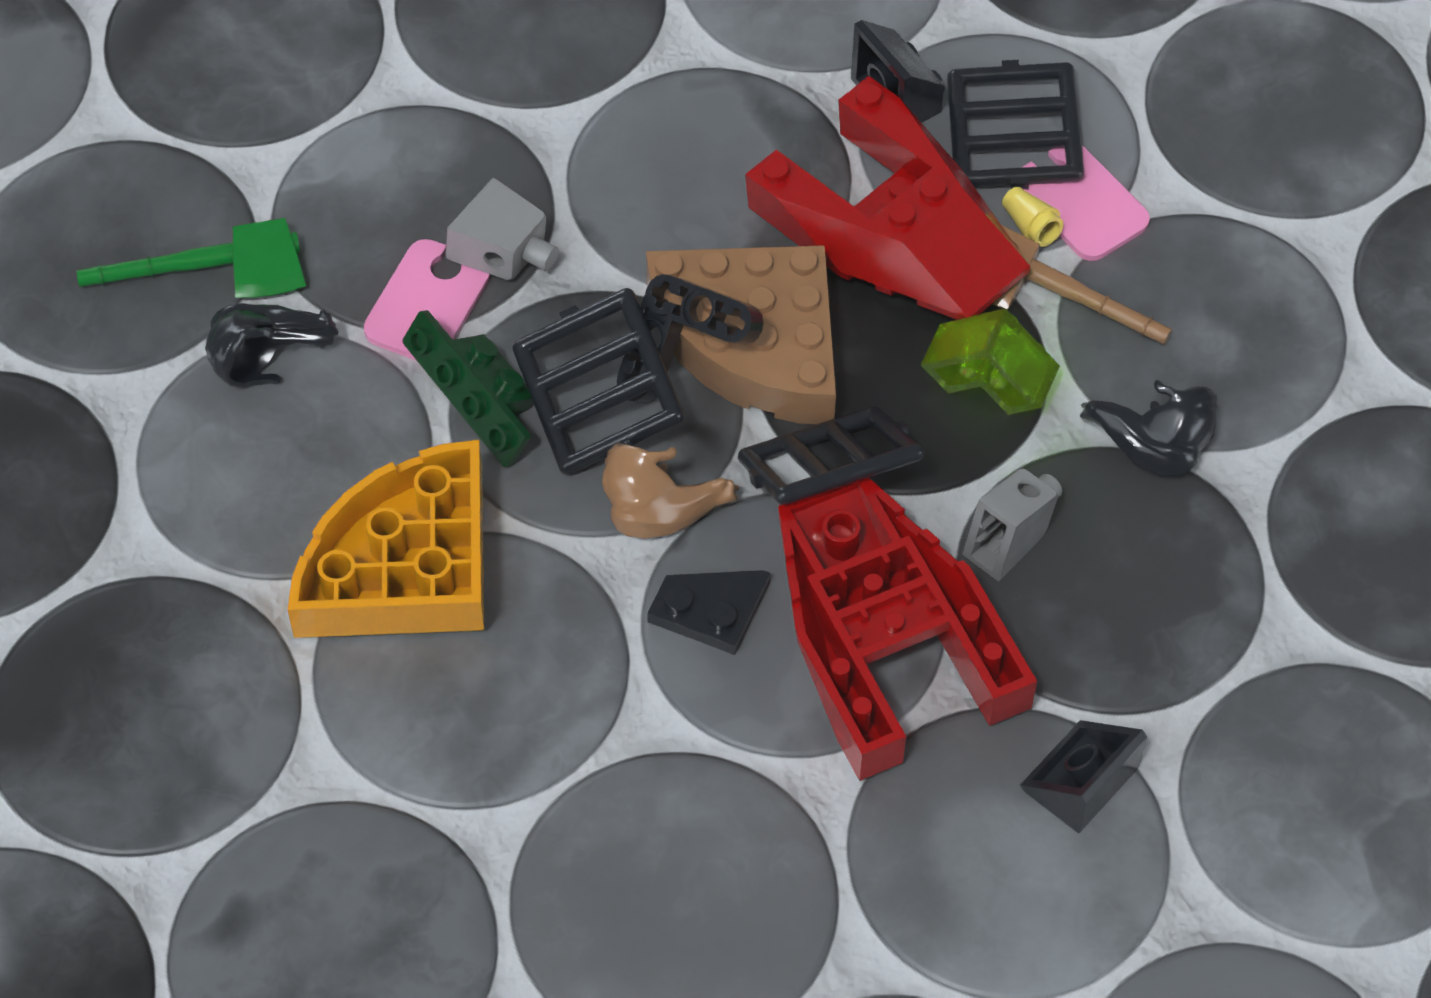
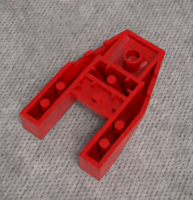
M870 76L866 77L838 100L840 134L894 174L855 206L851 205L777 149L745 174L749 209L799 246H825L826 267L846 280L856 277L875 284V290L888 295H893L897 292L917 299L918 306L969 324L1030 272V265L960 166L897 95Z
M870 478L787 505L778 506L797 642L837 741L859 781L903 763L906 735L866 665L868 663L937 635L989 726L1032 708L1037 680L971 567L964 560L958 562L940 546V539L928 529L922 530L905 515V509Z

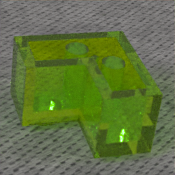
M1006 308L940 324L921 363V366L948 394L982 387L1008 415L1042 408L1060 367L1046 352L1045 348L1018 322L1017 318L1010 314Z

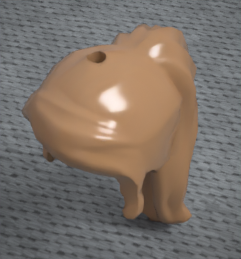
M617 443L608 450L602 476L604 492L612 504L611 520L616 529L626 536L643 539L671 535L690 526L714 507L737 501L735 493L739 486L734 485L732 480L724 478L696 485L677 486L666 473L668 469L667 463H662L660 466L656 465L657 462L675 458L676 448L670 447L666 451H647L622 443Z

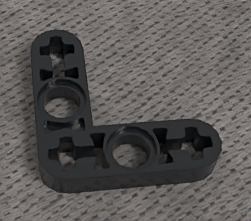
M661 274L653 278L646 289L641 304V309L650 331L655 327H658L661 331L662 339L658 351L667 373L683 325L724 341L740 345L754 343L763 330V316L755 306L671 275ZM666 290L684 297L681 305L665 299L664 294ZM708 297L712 306L711 313L705 321L700 322L696 313L697 306L703 298ZM727 314L740 317L745 321L743 330L735 325L724 322ZM638 349L624 355L617 376V385L647 371L644 363L641 362L642 358ZM654 388L628 401L647 404L653 402L657 395Z

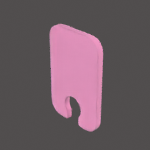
M1082 146L1084 177L1082 180L1066 183L1029 185V190L1024 191L1058 209L1060 218L1064 223L1059 237L1082 259L1097 261L1143 234L1148 228L1150 217L1142 204ZM1065 148L1049 150L1048 157L1055 164L1066 165ZM1031 161V162H1029L1028 164L1024 165L1023 167H1037V166Z
M429 239L414 242L407 250L365 320L364 333L366 339L375 346L416 360L404 346L402 340L418 312L428 310L452 340L456 339L489 283L491 274L461 264V270L457 276L451 279H439L433 275L431 270L444 257L446 245Z

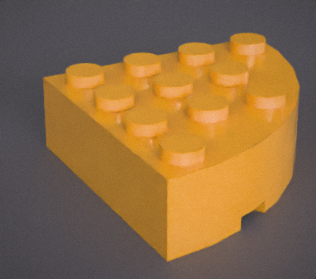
M479 440L437 445L418 451V457L408 459L397 465H394L393 462L374 470L348 489L331 506L312 532L313 538L306 547L303 556L300 555L292 576L287 610L294 638L484 630L483 473Z

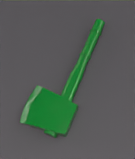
M285 218L233 226V242L188 249L151 258L147 256L145 259L102 266L99 264L96 267L76 270L79 287L97 284L104 286V283L233 264L235 298L272 296L306 286L297 253H300L297 231H289Z

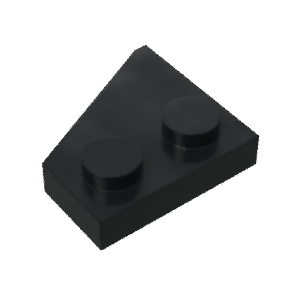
M759 570L666 575L647 613V622L735 655L770 582V573Z

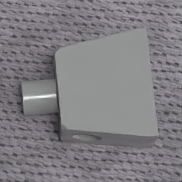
M492 178L447 228V259L505 280L514 279L527 263L544 271L550 270L557 259L559 249L544 241L546 215L544 212L495 178Z
M1019 469L982 496L978 501L962 555L999 582L1047 532L1057 499L1062 494V487L1058 480L1049 474H1043L1037 478L1028 470Z

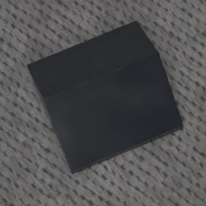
M1080 720L1020 786L1026 794L1079 834L1137 771L1140 766L1147 735L1143 729Z

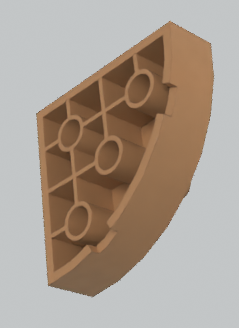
M825 246L646 251L647 287L656 276L661 274L671 275L749 303L758 308L763 316L762 333L754 343L749 345L727 342L683 325L674 355L679 363L697 380L733 404L748 410L753 406L763 411L772 412L776 419L802 424H819L834 419L836 389ZM666 290L664 298L669 302L680 305L684 298L670 293L669 290ZM708 297L703 298L697 306L696 313L700 322L705 321L711 313L712 306ZM727 314L724 322L735 325L743 330L745 321L740 317Z

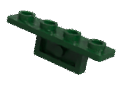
M428 310L419 311L403 337L402 342L501 465L503 467L513 466L531 437L527 429L513 414L529 410L533 404L523 378L514 371L500 354L496 345L485 334L452 340Z

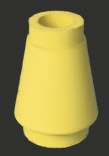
M1021 187L1012 188L1003 197L1002 206L1006 209L1023 236L1039 243L1040 247L1053 243L1059 237L1064 223L1060 218L1058 209L1024 191Z

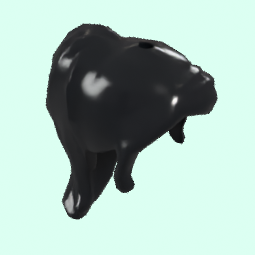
M240 303L226 306L217 311L210 322L211 330L206 340L205 351L214 372L230 386L244 388L269 383L279 384V375L259 373L270 362L276 349L295 343L316 345L324 349L327 345L333 344L334 336L338 335L339 332L331 315L325 310H321L319 314L289 309L279 305Z
M1156 380L1154 382L1155 390L1158 393L1168 395L1170 399L1163 405H1159L1157 401H1152L1150 410L1143 415L1113 402L1092 400L1081 404L1083 411L1080 417L1083 420L1100 425L1136 465L1160 476L1180 475L1191 470L1198 462L1199 451L1211 441L1215 434L1216 409L1218 406L1216 403L1217 395L1208 387L1195 386L1186 390H1176Z

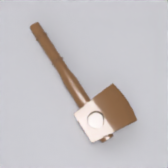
M1002 225L1030 265V272L992 303L993 305L1008 309L1017 297L1026 279L1064 298L1098 312V315L1102 314L1141 333L1142 337L1147 336L1163 345L1167 343L1172 334L1171 328L1153 320V317L1149 318L1110 299L1109 295L1104 296L1078 280L1036 260L1040 244Z

